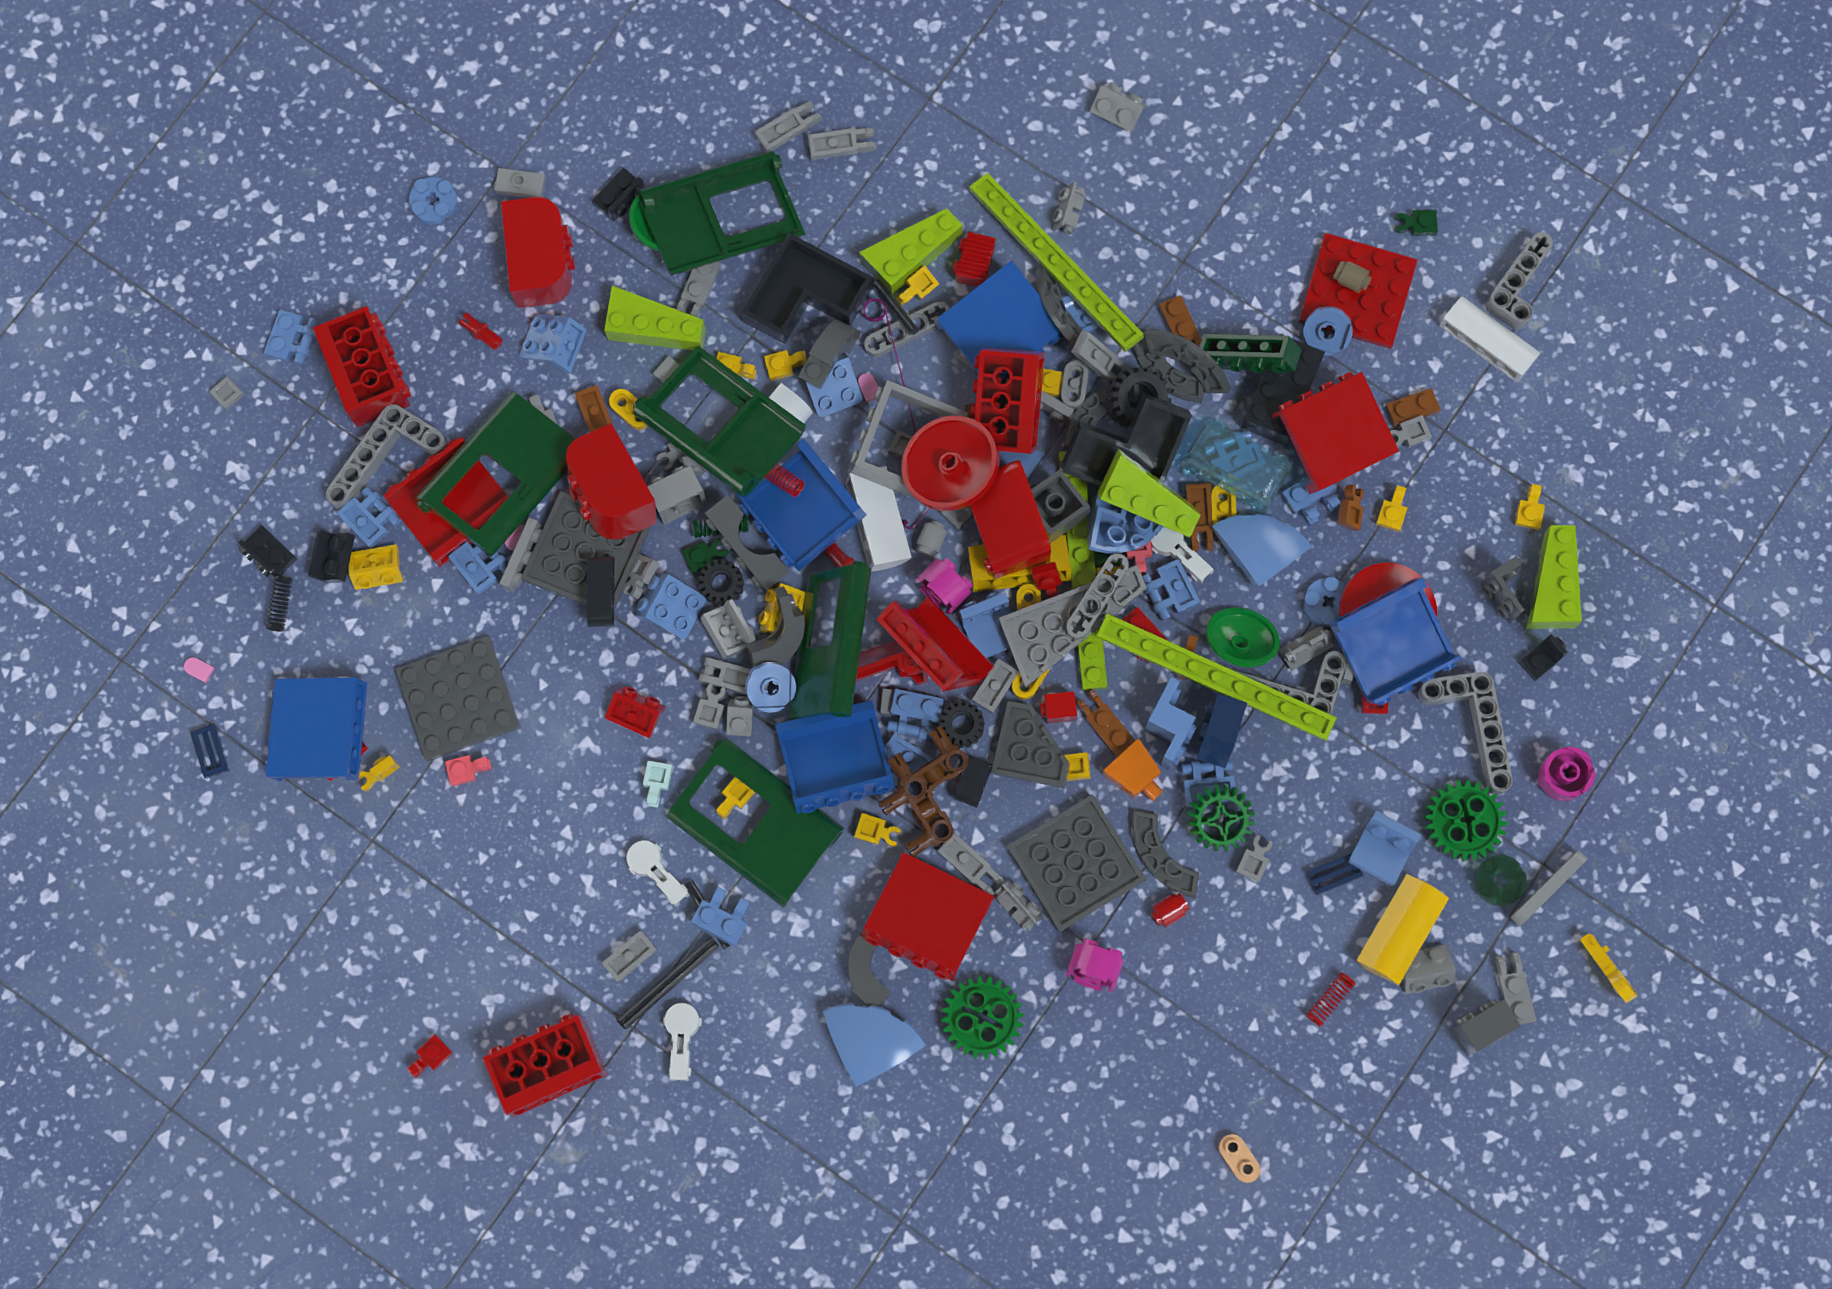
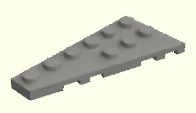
M1138 565L1128 568L1124 578L1089 633L1083 639H1072L1067 633V623L1093 582L999 618L1025 688L1099 629L1106 614L1116 615L1146 590L1147 587ZM1114 574L1110 575L1115 581H1117L1118 578H1115ZM1101 580L1097 584V589L1102 593L1109 592L1111 584L1107 580ZM1087 601L1084 604V610L1090 614L1095 613L1098 610V605L1095 601ZM1080 612L1077 614L1081 616L1079 623L1071 625L1075 634L1078 631H1084L1082 624L1085 619L1088 622L1091 621V619L1085 618Z

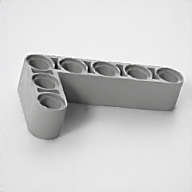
M398 405L387 406L326 491L327 500L336 510H340L353 497L357 499L400 436L429 455L439 454L447 445V441L442 433ZM394 415H400L398 421L390 422ZM414 427H420V431L417 434H410ZM386 434L384 441L376 442L379 435ZM433 440H440L436 447H430V443ZM366 454H373L369 461L363 462V457ZM354 473H358V478L350 482L349 477ZM344 493L342 500L335 501L337 494Z
M1337 651L1329 652L1320 665L1312 694L1239 671L1235 672L1312 707L1321 706L1325 709L1326 713L1331 715L1346 667V659L1342 653ZM1327 661H1337L1339 669L1333 670L1329 668ZM1320 684H1330L1332 686V692H1323L1321 690Z
M1475 672L1433 678L1424 682L1418 690L1419 701L1424 705L1431 706L1469 700L1485 787H1490L1488 792L1492 795L1496 793L1499 796L1505 793L1512 786L1513 778L1492 677L1486 672ZM1475 680L1482 681L1485 684V690L1477 689L1474 684ZM1450 684H1457L1461 689V693H1453L1450 689ZM1425 688H1433L1436 691V697H1429L1425 692ZM1480 704H1485L1489 707V715H1485L1480 711ZM1485 728L1494 731V739H1489L1485 736ZM1489 753H1496L1499 756L1500 762L1498 764L1491 762ZM1494 777H1500L1504 781V788L1495 786L1493 782Z

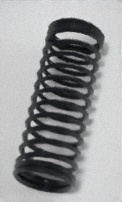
M276 575L274 576L275 581H273L274 585L271 590L273 592L271 594L272 598H270L272 602L269 603L271 606H269V615H267L269 619L266 620L268 623H266L265 628L271 631L284 632V626L286 625L278 622H286L285 619L281 618L287 617L283 614H287L288 612L284 610L289 608L281 605H289V603L283 601H290L289 598L285 597L291 596L287 593L291 592L288 589H291L292 586L285 584H293V579L287 576ZM274 590H277V591H280V592H285V593H278V592L276 593V592H274ZM274 611L282 614H272L270 612Z

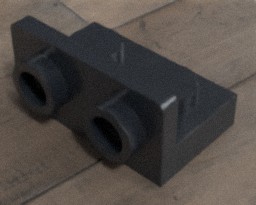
M623 167L597 194L592 203L614 222L618 217L625 215L629 208L628 206L638 196V190L645 188L644 181L640 177L636 178Z
M262 525L246 541L240 539L237 542L243 547L240 552L249 561L254 558L259 563L256 568L266 577L270 574L273 577L282 575L297 560Z
M318 530L308 576L325 583L345 582L355 535L348 532L332 534L324 530Z

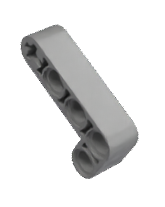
M1539 232L1531 238L1486 303V308L1491 315L1515 330L1523 329L1532 317L1533 309L1531 305L1518 297V295L1546 258L1553 245L1552 238L1548 234ZM1538 245L1542 246L1537 254L1533 252ZM1521 262H1527L1531 268L1523 267ZM1513 280L1518 286L1513 287L1509 285L1508 281ZM1494 299H1501L1505 305H1498ZM1515 312L1522 313L1525 318H1517Z

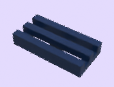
M211 724L191 731V737L204 778L208 779L213 775L217 776L222 772L230 771L217 726ZM208 731H211L221 764L220 767H218ZM200 734L203 735L212 770L208 769L198 736Z
M1352 853L1306 872L1316 896L1364 876L1360 868L1351 864L1315 879V874L1349 861ZM1354 869L1355 874L1319 888V883Z

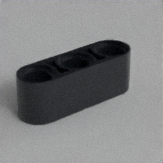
M588 557V627L614 626V558Z

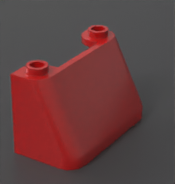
M1020 460L999 467L996 478L989 490L979 500L968 506L972 510L986 550L987 558L983 559L987 573H992L994 579L1049 562L1051 557L1050 541Z
M896 640L860 652L856 682L894 668L898 669L901 679L904 677L911 678L917 686L929 681L928 674Z

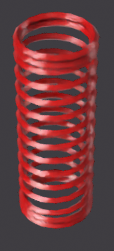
M777 463V467L775 468L774 466L765 476V479H768L792 497L798 496L804 488V481L798 479V477H795V475H792L791 472L785 470V468H782Z
M1340 972L1338 978H1335L1336 981L1332 982L1333 985H1329L1330 988H1327V992L1321 995V999L1315 1002V1005L1312 1006L1313 1009H1309L1310 1012L1306 1013V1016L1319 1027H1322L1324 1022L1315 1016L1312 1011L1325 1021L1327 1019L1317 1012L1315 1008L1319 1009L1325 1016H1330L1317 1004L1321 1005L1330 1014H1333V1012L1324 1006L1321 1001L1332 1010H1335V1008L1326 1002L1324 998L1338 1007V1004L1326 994L1341 1004V1001L1332 995L1329 990L1341 1000H1344V998L1334 991L1332 987L1347 997L1346 993L1334 983L1338 984L1347 993H1350V991L1341 985L1338 980L1351 990H1353L1352 987L1356 986V983L1343 972Z

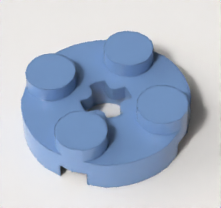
M428 177L418 179L415 182L409 195V205L414 215L420 221L436 225L445 222L446 218L455 213L458 198L449 181L440 177ZM432 196H436L439 199L434 205H430L428 201Z
M1326 306L1315 309L1308 316L1304 325L1303 335L1308 345L1325 351L1324 356H1331L1341 350L1343 351L1349 345L1353 328L1350 317L1344 311L1336 307ZM1331 325L1335 333L1325 337L1324 332L1321 331L1322 327Z
M1334 577L1319 579L1312 583L1304 597V612L1308 619L1315 625L1331 628L1329 622L1339 618V602L1346 585ZM1323 598H1332L1334 600V608L1324 607L1322 605L1324 603Z
M765 662L751 668L746 679L745 691L748 699L754 706L763 712L772 713L782 710L789 701H792L796 692V682L785 666L777 662ZM769 681L777 685L776 688L772 689V693H768V690L764 689Z

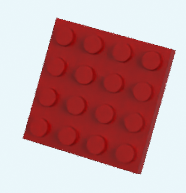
M1325 233L1298 323L1305 324L1308 316L1319 307H1336L1350 317L1353 339L1392 349L1418 259ZM1341 261L1346 263L1350 261L1370 271L1368 276L1372 277L1366 290L1361 289L1359 293L1339 284L1338 280L1333 278ZM1331 325L1322 327V330L1335 333Z

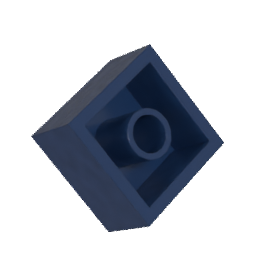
M1218 694L1215 703L1210 701L1195 749L1199 750L1198 760L1226 768L1236 743L1247 706L1246 702Z

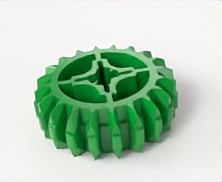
M1214 784L1213 792L1208 787H1205L1206 795L1202 796L1200 793H1197L1196 797L1199 802H1190V805L1195 810L1187 811V815L1193 817L1187 820L1188 826H1194L1191 828L1190 833L1191 835H1197L1195 839L1197 843L1204 841L1203 846L1206 849L1213 843V850L1216 852L1219 850L1220 845H1222L1223 850L1226 852L1229 849L1228 844H1232L1236 849L1238 848L1236 843L1238 839L1243 843L1246 842L1243 836L1244 833L1252 834L1251 829L1247 826L1255 825V821L1249 818L1255 815V811L1249 809L1252 806L1250 800L1244 801L1247 797L1244 792L1238 795L1239 789L1237 787H1233L1229 792V785L1224 784L1222 791H1220L1218 784ZM1222 799L1233 801L1239 806L1240 810L1225 809ZM1214 802L1213 810L1202 817L1205 808ZM1220 809L1225 816L1223 817L1222 826L1217 820L1219 818ZM1240 819L1237 827L1228 834L1229 826ZM1207 824L1208 826L1217 827L1220 836L1207 833L1202 828V825Z

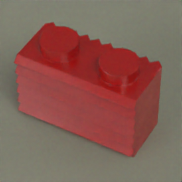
M967 232L966 238L961 239L959 252H962L960 260H955L953 274H956L957 283L978 287L986 281L996 246V238Z

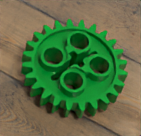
M1457 780L1454 783V788L1448 783L1445 785L1446 792L1442 789L1436 791L1439 798L1435 796L1430 798L1434 806L1428 805L1425 808L1431 814L1424 817V820L1430 822L1424 829L1432 830L1433 833L1428 837V840H1437L1434 848L1444 847L1442 855L1450 851L1452 852L1451 860L1460 855L1462 862H1465L1469 855L1472 862L1477 860V853L1483 859L1487 856L1485 849L1493 853L1495 848L1492 844L1499 846L1502 843L1497 836L1503 837L1506 835V832L1501 830L1500 827L1508 825V822L1501 820L1507 812L1499 811L1498 808L1503 805V802H1494L1497 797L1496 793L1491 796L1488 795L1490 787L1480 790V782L1471 787L1470 780L1465 781L1464 786ZM1459 799H1462L1464 802L1463 809L1461 804L1459 803ZM1470 801H1476L1480 804V812L1471 810ZM1445 806H1453L1456 810V816H1448L1445 812ZM1465 817V819H1470L1471 822L1466 825L1464 822L1461 823L1460 819ZM1476 825H1481L1485 828V837H1480L1476 834ZM1451 830H1458L1461 833V841H1455L1451 838ZM1468 832H1469L1470 838L1472 839V843H1469V842H1468V839H1467V837H1468Z
M979 976L978 982L974 984L972 979L968 978L969 986L965 987L960 982L959 988L961 991L951 990L954 999H945L950 1008H942V1012L948 1014V1017L942 1018L941 1022L949 1023V1026L943 1029V1032L952 1033L948 1038V1042L957 1041L955 1050L963 1046L965 1048L964 1056L969 1051H973L974 1059L977 1058L979 1053H982L984 1060H987L988 1053L991 1052L997 1058L998 1049L1003 1053L1007 1052L1006 1043L1010 1046L1015 1045L1011 1039L1012 1036L1020 1037V1034L1015 1029L1022 1028L1024 1025L1017 1021V1019L1024 1017V1013L1017 1012L1022 1003L1013 1002L1017 994L1009 996L1010 986L1004 989L1000 988L1002 980H999L994 985L992 984V977L989 976L987 983H983L982 977ZM974 994L981 995L984 998L983 1005L973 1007L969 1002L970 997ZM997 1005L1004 1006L1007 1010V1015L1002 1019L994 1017L992 1013L993 1008ZM965 1006L978 1014H982L983 1011L987 1012V1018L1003 1025V1029H999L986 1021L979 1024L978 1017L964 1012L962 1007ZM962 1017H969L973 1022L972 1028L966 1031L960 1029L958 1026L959 1020ZM986 1028L993 1029L996 1033V1038L991 1042H986L981 1037V1032Z

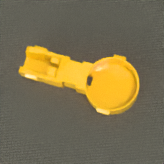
M1587 934L1579 939L1622 999L1628 1003L1636 998V992L1608 956L1609 947L1607 945L1602 947L1592 934Z

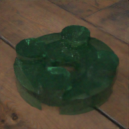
M1496 855L1486 859L1477 868L1474 877L1476 893L1491 905H1510L1524 894L1527 887V876L1517 860L1506 855ZM1499 874L1505 876L1503 879H1507V884H1503L1501 887H1498L1497 883L1494 882V877L1497 878Z

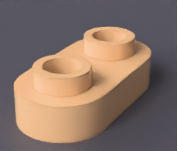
M1234 1134L1223 1137L1219 1143V1152L1235 1177L1244 1183L1255 1181L1260 1175V1165L1243 1139ZM1231 1142L1237 1145V1150L1234 1153L1228 1150V1145ZM1246 1164L1252 1167V1172L1249 1175L1243 1172V1167Z

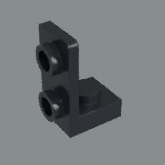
M1550 634L1538 647L1525 656L1519 664L1536 681L1568 653L1566 645L1559 637H1554Z

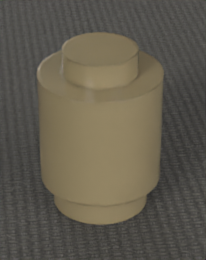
M1341 261L1333 277L1338 280L1339 284L1358 293L1361 289L1366 290L1372 277L1368 276L1369 270L1350 261L1347 263Z

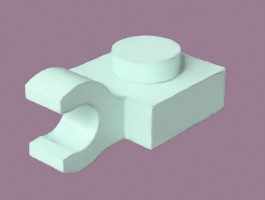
M653 761L647 762L643 786L650 788L647 797L648 806L658 808L661 790H669L673 770L672 765Z

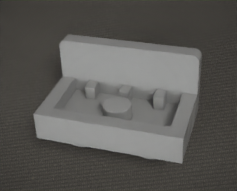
M1111 82L1109 85H1101L1090 112L1133 132L1142 111L1147 107V104L1142 102L1144 98L1134 93H1131L1129 96L1121 92L1122 87Z
M733 599L727 600L724 606L709 611L700 618L724 660L748 650L747 644L756 640L753 629L747 625L740 607L735 604Z
M1446 944L1418 951L1403 977L1406 994L1421 993L1428 989L1447 987L1455 983L1456 968Z

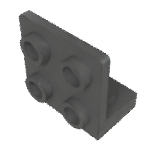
M1517 556L1493 570L1482 582L1485 595L1489 599L1494 600L1498 606L1497 611L1504 620L1507 619L1509 623L1515 621L1524 611L1507 586L1513 580V577L1518 574L1516 570L1522 565Z

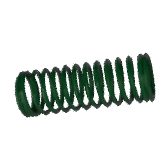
M746 514L742 517L743 525L742 520L740 521L739 534L741 529L743 533H748ZM697 519L693 520V530L695 538H701L702 534L704 537H706V533L708 537H710L711 534L712 536H715V532L716 535L719 536V530L717 532V529L713 531L709 527L708 532L707 523L705 519V534L703 530L702 519H700V532Z

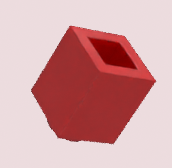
M1074 691L1044 695V702H1040L1041 717H1046L1047 724L1075 721L1077 719Z

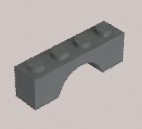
M730 495L724 497L705 512L708 516L705 519L706 523L713 531L719 530L723 535L720 539L729 551L732 548L739 555L735 559L744 570L750 569L754 574L751 579L759 589L764 587L767 591L790 572L776 553L756 554L744 546L739 535V525L744 513Z

